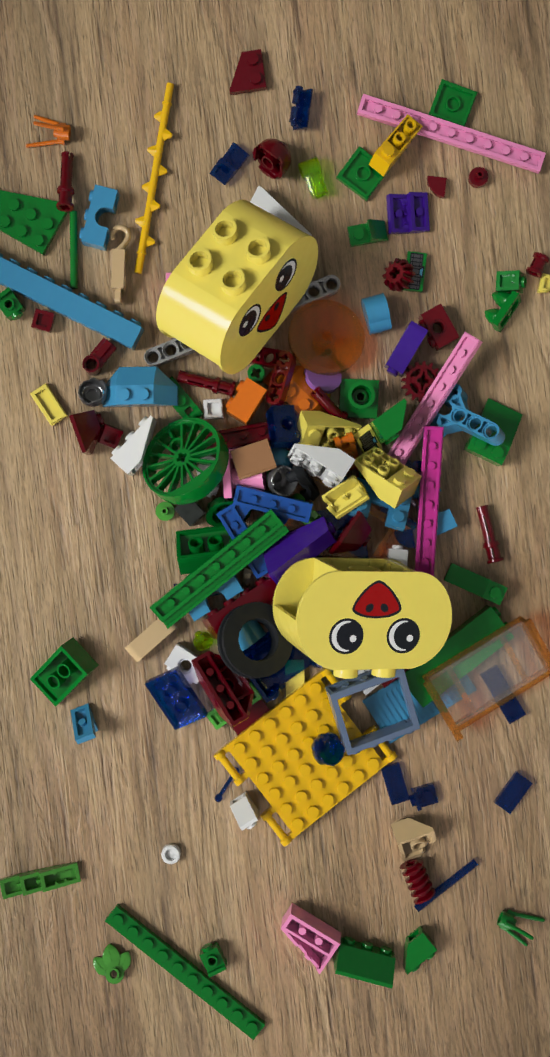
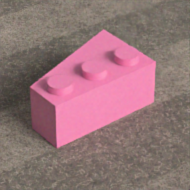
M294 903L290 905L282 917L281 930L296 947L298 946L306 959L314 964L320 974L340 946L341 932Z

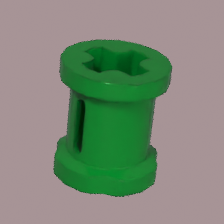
M258 364L249 367L247 371L248 378L257 384L261 383L265 375L263 367ZM252 371H260V378H257L256 376L252 377Z

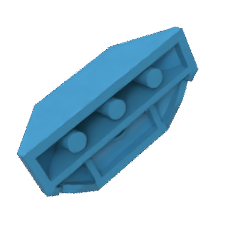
M157 366L119 367L106 383L108 393L106 400L103 402V407L178 406V386Z

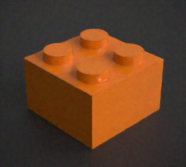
M246 378L245 381L241 380L238 384L236 396L234 398L231 396L226 404L227 414L244 425L250 423L267 393V389Z

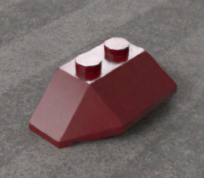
M207 651L194 658L192 664L199 683L219 716L231 727L248 719L254 691L246 678L233 673L224 664L220 655L214 654L211 651Z

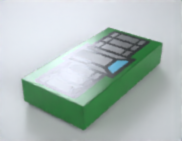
M407 252L406 260L413 265V271L416 275L412 277L414 283H409V289L404 288L403 291L422 293L427 253Z

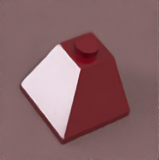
M95 410L69 416L81 451L87 455L93 453L103 428L102 425L105 423L102 414H98Z
M358 510L348 521L337 537L336 542L329 549L328 552L330 554L355 551L361 546L365 547L371 539L368 535L372 529L361 511Z

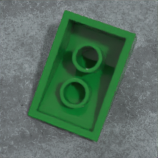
M488 398L480 416L496 423L504 432L505 440L502 444L493 446L470 435L463 450L493 465L501 466L510 450L523 414ZM497 432L492 433L491 437L495 436Z
M73 637L61 645L30 680L56 707L99 664Z

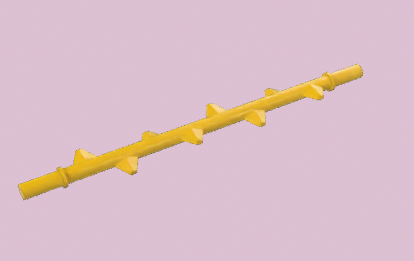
M170 82L166 84L162 111L154 114V118L160 122L156 145L147 148V152L154 157L150 181L142 185V189L148 193L144 216L135 219V223L142 228L139 248L136 252L137 259L134 273L142 274L144 258L147 254L146 247L155 244V240L149 236L152 212L160 209L161 206L155 201L158 177L167 174V169L161 165L164 141L173 136L167 130L174 84Z

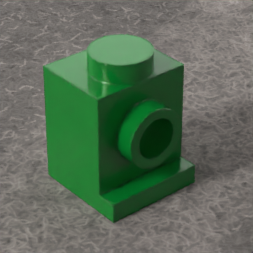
M9 287L0 293V309L6 318L10 321L12 319H19L26 309L15 293ZM12 302V306L7 308L6 305Z
M218 942L213 944L207 943L201 948L199 956L209 978L227 969V960Z

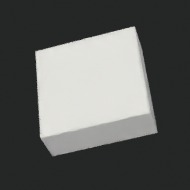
M222 399L203 400L205 420L224 418Z

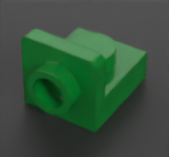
M520 270L497 271V292H512L513 290L523 293V288H526L527 279Z

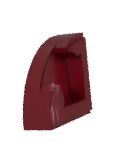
M427 176V185L435 196L444 199L447 178Z

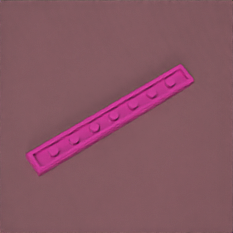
M424 426L415 571L425 572L434 576L444 427Z

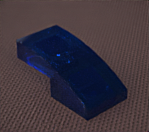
M233 142L223 158L218 160L210 174L223 185H226L250 155Z

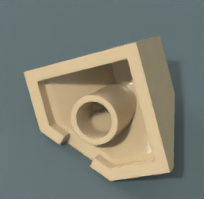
M411 818L398 819L390 824L403 861L422 855L426 851L424 847L428 843L433 844L437 840L433 827Z

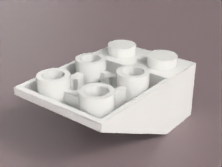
M151 415L149 418L144 417L138 424L140 427L135 432L131 431L126 436V442L122 446L118 445L112 451L113 456L110 459L128 475L133 476L143 464V459L147 447L152 440L157 422Z
M294 443L287 456L292 464L303 467L309 475L317 476L330 488L340 484L356 460L338 448Z

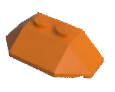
M303 365L295 366L284 403L298 416L301 410L327 413L311 396L312 391L316 392L305 381V367ZM273 370L262 381L267 387L269 386ZM280 375L278 377V384L282 383L285 380V375Z

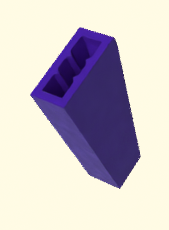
M325 517L319 518L285 534L263 552L268 575L276 585L291 565L305 558L316 557L336 542L334 537L336 530L333 523H328Z

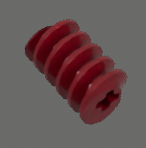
M411 859L400 865V869H406L402 872V875L409 876L405 879V882L412 883L408 886V889L414 890L411 893V897H417L414 903L422 904L430 900L435 895V889L432 887V882L429 880L430 877L426 873L427 869L424 867L423 860Z

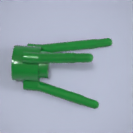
M510 909L507 912L502 911L498 917L497 925L524 946H528V943L512 930L531 940L534 937L516 926L517 919L514 916L541 922L545 921L544 918L514 912Z

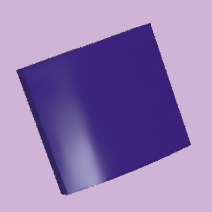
M409 192L408 194H388L386 196L389 234H411L430 231L428 192Z

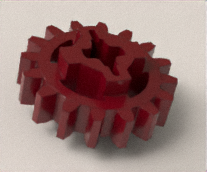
M416 361L414 368L409 365L407 367L409 372L404 371L403 375L406 378H402L401 382L405 383V385L401 389L407 390L405 396L410 394L411 401L418 398L417 401L420 403L425 396L426 388L430 387L437 377L436 372L439 368L432 369L433 363L426 366V361H423L421 365ZM419 370L416 377H410L414 371ZM427 371L433 376V378L429 377ZM421 377L423 378V381L426 382L422 386V388L421 384L417 382ZM410 385L416 389V393L411 389Z

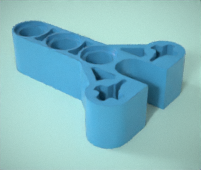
M456 384L444 402L446 406L452 408L451 412L447 415L437 413L430 426L444 427L443 437L447 434L464 431L493 446L502 444L505 440V434L496 423L471 412L467 404V393L459 384ZM497 432L495 436L491 437L492 433Z

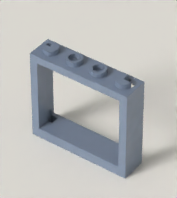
M396 669L395 677L392 678L373 676L370 670L359 674L357 678L345 679L325 687L342 746L347 755L357 754L364 749L376 747L380 743L392 741L401 735L411 734L415 730L420 729L404 669ZM398 678L409 719L349 740L338 699Z

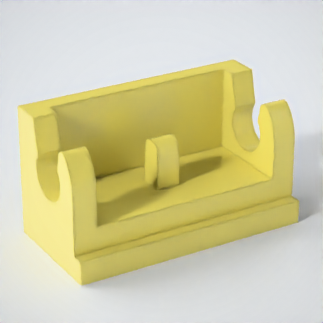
M354 475L321 496L328 505L326 508L337 520L370 499L364 484Z

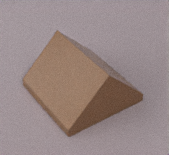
M268 439L230 451L239 480L277 468Z

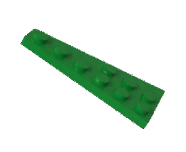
M0 190V231L43 256L68 212L60 211L56 208L58 201Z

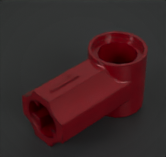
M103 337L90 355L83 359V368L89 375H98L117 348ZM90 362H97V366L95 369H88V364Z

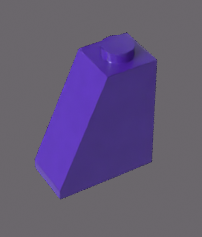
M413 321L409 323L384 366L389 374L397 377V375L401 376L427 334V329Z

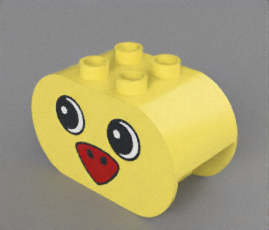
M237 200L231 203L219 214L167 279L157 305L156 321L159 330L167 337L176 338L213 361L227 374H236L242 371L256 357L308 289L318 260V244L316 239L247 200Z
M311 557L299 560L284 572L276 586L273 597V616L276 626L283 637L318 665L333 670L335 677L344 679L357 678L358 670L370 669L373 676L392 678L395 677L396 669H412L427 663L444 646L452 624L451 602L442 583L428 573L415 571L403 563L389 558Z

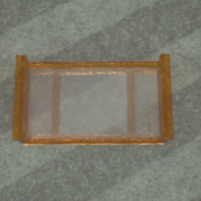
M519 616L423 675L422 678L425 681L423 685L455 740L458 742L464 738L460 732L461 730L549 677L550 652L532 619L526 620Z

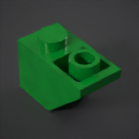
M421 926L405 938L403 967L407 975L411 971L415 972L418 970L421 963L426 959H431L437 951L435 943Z

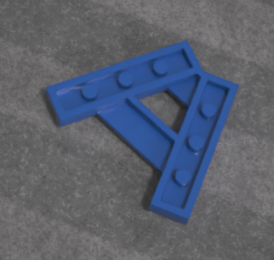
M237 484L233 503L217 512L216 515L233 540L248 527L244 518L251 509L262 512L272 509L284 524L289 518L309 523L313 503ZM263 553L248 564L256 579L268 573Z

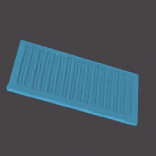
M467 674L424 708L411 694L419 726L477 690ZM398 678L385 688H381L362 700L380 729L409 719ZM401 735L392 741H388L389 744L393 743L394 741H396L404 735Z

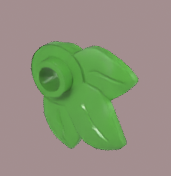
M108 944L105 948L103 958H93L96 972L99 975L105 976L111 984L121 982L124 978V971L131 964L130 952L120 954L112 944ZM113 970L117 972V977L112 976Z

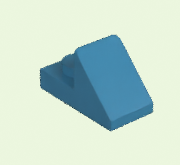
M85 704L70 710L74 737L77 744L96 738L95 732L98 731V726L90 705Z

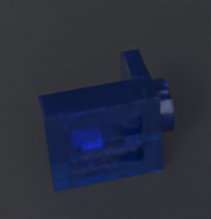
M433 783L411 788L410 802L412 807L416 806L418 811L422 810L421 807L438 803Z

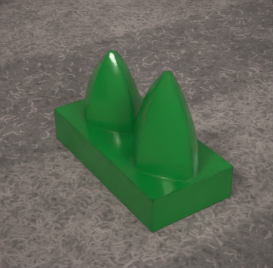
M513 290L511 293H492L494 301L501 308L485 310L486 319L492 324L494 330L500 333L521 303L520 294Z

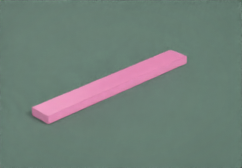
M464 332L388 455L398 459L402 464H406L423 437L424 426H430L483 343L482 341Z

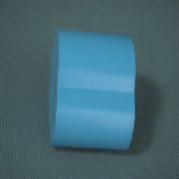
M384 293L361 299L362 310L370 335L392 329L390 311Z
M250 620L242 626L239 632V645L242 651L266 635L258 621Z

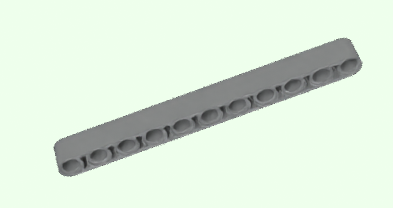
M328 275L311 282L301 298V302L291 312L335 295L340 288L339 278L335 275ZM333 281L336 284V288L328 289L326 283ZM314 288L319 294L316 297H311L308 291ZM174 338L148 349L144 354V360L150 367H160L196 351L192 348L184 347V343ZM174 346L176 353L171 356L166 353L168 347ZM151 354H158L157 362H149Z

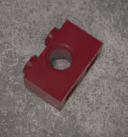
M442 304L433 307L419 316L418 325L428 330V343L436 351L459 338ZM434 324L441 326L442 331L440 333L434 332Z

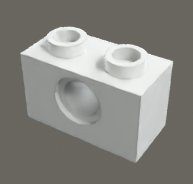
M177 643L164 663L167 666L166 669L173 674L178 672L183 676L182 679L189 684H197L199 682L192 664V660L199 655L182 644ZM188 660L191 663V668L183 669L181 662Z

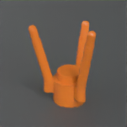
M38 115L33 116L35 119L43 121H34V125L54 129L53 136L57 137V139L26 144L27 148L53 144L65 145V140L70 141L71 125Z

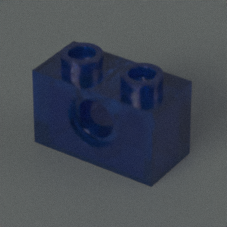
M272 405L266 411L271 449H291L294 443L298 444L301 437L300 431L297 428L298 415L295 412L294 405Z

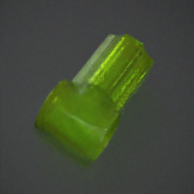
M313 157L298 163L300 174L307 183L312 199H318L327 194L328 190L321 174L322 169L318 158Z

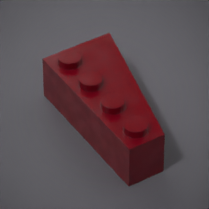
M262 577L255 582L256 586L252 589L249 587L245 588L239 593L240 596L234 599L232 597L223 603L224 606L219 610L215 608L207 613L208 617L201 621L213 640L217 639L219 626L232 609L251 602L273 604L277 585L271 577L267 579Z

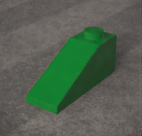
M451 563L444 578V581L497 605L501 604L508 589L499 583Z

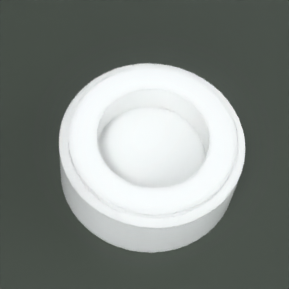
M169 843L163 847L161 857L165 863L174 864L180 859L181 850L176 844Z

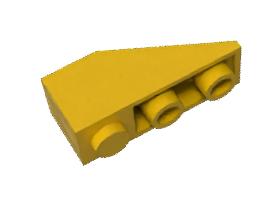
M407 114L375 151L369 165L384 177L423 126Z

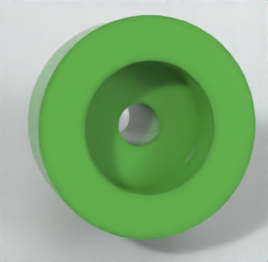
M161 502L156 507V515L160 520H171L175 515V508L169 502Z

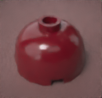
M266 139L253 150L254 161L258 160L260 163L259 169L272 179L281 178L291 165L292 160L289 147L278 139Z

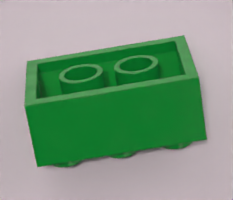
M405 398L369 424L380 444L385 443L387 445L400 436L398 432L403 427L407 404Z
M223 525L176 531L177 561L181 575L192 573L232 540Z
M348 936L341 937L340 946L333 956L335 974L392 989L396 961L394 951L386 946H381L380 948L367 941L361 943Z

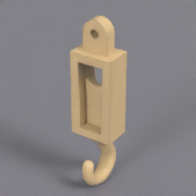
M120 224L113 227L110 231V239L112 241L115 240V233L117 231H123L126 235L122 243L116 249H112L111 288L115 291V304H122V292H126L127 252L125 248L131 240L130 229Z

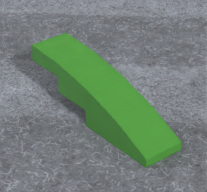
M73 862L1 878L0 887L4 900L21 894L25 896L39 891H50L81 882L78 864Z

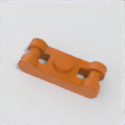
M352 431L346 433L343 437L339 438L337 436L333 438L335 448L342 450L354 459L358 458ZM353 463V465L351 466V468L349 469V471H351V470H353V469L358 470V468H357L356 465Z

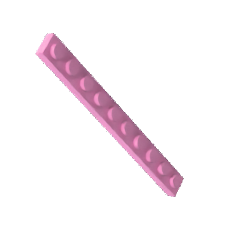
M366 94L362 96L357 111L359 116L397 127L408 114L423 126L418 135L535 173H539L546 155L545 152Z

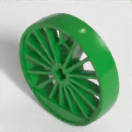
M193 417L176 420L161 429L149 443L142 464L145 482L157 496L169 503L183 505L196 502L212 492L223 478L229 460L228 446L221 433L207 421ZM209 433L213 434L211 437L203 441ZM216 442V447L206 449L207 447ZM165 448H166L168 451H170V452L173 453L174 455L162 454V453H163V451H164ZM216 454L215 460L199 459ZM159 459H165V460H166V461H162V462H159V463H158ZM197 464L209 465V467L203 471L197 467ZM194 470H197L200 473L196 477H194V474L192 472ZM187 473H188V475H189V477H190V479H191V481H189L188 483H187ZM164 477V479H163V480L160 482V484L158 485V484H157V481H159L160 479H162V478ZM181 478V487L177 488L179 480ZM171 482L168 492H163L164 489Z

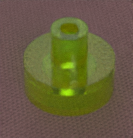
M197 631L195 633L193 645L197 651H204L213 644V639L208 632L202 633Z

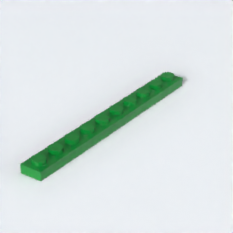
M119 904L106 917V923L251 1039L254 1040L264 1028V1020L209 978Z

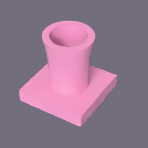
M229 459L223 476L224 498L234 499L237 484L266 490V472L239 480L233 459Z

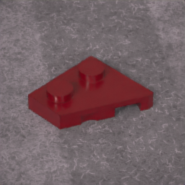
M261 49L242 52L230 87V95L267 90Z

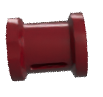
M534 252L533 260L530 267H527L526 272L534 277L541 278L542 270L550 260L549 257L542 253Z

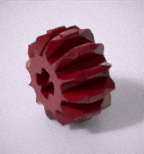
M395 258L394 262L389 261V267L384 268L386 273L382 275L385 279L384 284L392 291L403 292L404 288L409 289V283H414L412 277L416 275L413 271V265L406 259Z

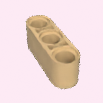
M158 618L127 645L125 649L138 662L174 631L178 624L175 623L167 629L166 625Z

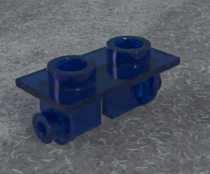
M296 86L293 90L292 103L296 107H291L289 119L293 130L308 128L313 89L303 90L302 86Z

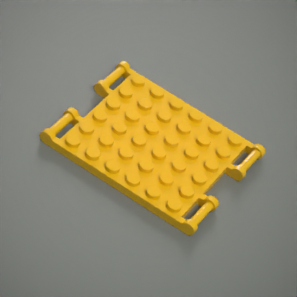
M323 668L213 755L232 776L236 786L241 785L249 777L271 806L260 817L263 821H267L280 838V843L283 846H287L296 836L398 757L396 752L392 751L386 742L378 745L386 755L382 759L373 748L364 749L357 754L347 755L342 746L325 690L326 686L321 679L326 676L331 684L339 681L331 672L332 670ZM352 695L338 699L349 740L378 730L373 725L364 733H361L341 707V704L349 700ZM227 752H230L243 768V773L239 774L225 756ZM277 812L291 830L288 834L283 831L273 818V813Z

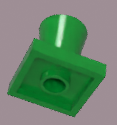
M342 378L340 383L339 409L346 411L349 418L376 419L379 380ZM357 394L363 395L364 399L358 400Z

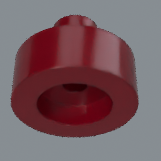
M475 167L469 173L468 182L474 188H481L488 181V172L482 167Z

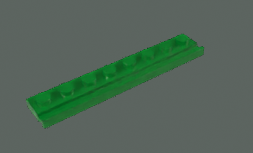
M272 509L268 510L154 602L150 609L169 629L287 534L289 529Z

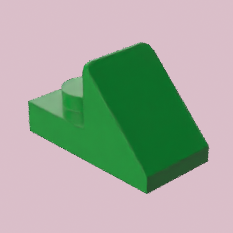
M368 219L365 224L347 227L350 247L388 241L385 221Z

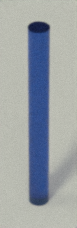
M472 859L435 889V895L430 900L422 904H415L416 910L418 912L478 866L475 859Z

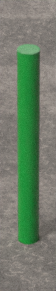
M70 211L71 289H78L77 211Z

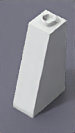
M257 187L250 201L251 203L312 236L262 187Z

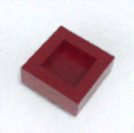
M36 309L31 327L51 333L56 314Z
M104 423L97 441L115 449L119 444L123 431Z

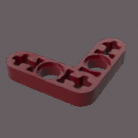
M263 347L257 354L260 358L255 357L250 364L273 368L266 393V401L273 407H280L286 400L296 366V357L289 351ZM269 354H273V360L267 363L266 357ZM281 358L282 360H287V359L289 358L290 360H289V362L287 361V362L283 363V362H282L281 360H279V359ZM280 375H285V380L282 383L278 384V377Z

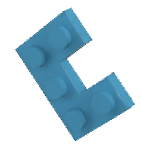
M358 477L357 479L364 484L370 499L347 515L354 516L359 510L367 519L372 503L388 508L384 526L403 532L412 496L394 509L377 497L365 479Z

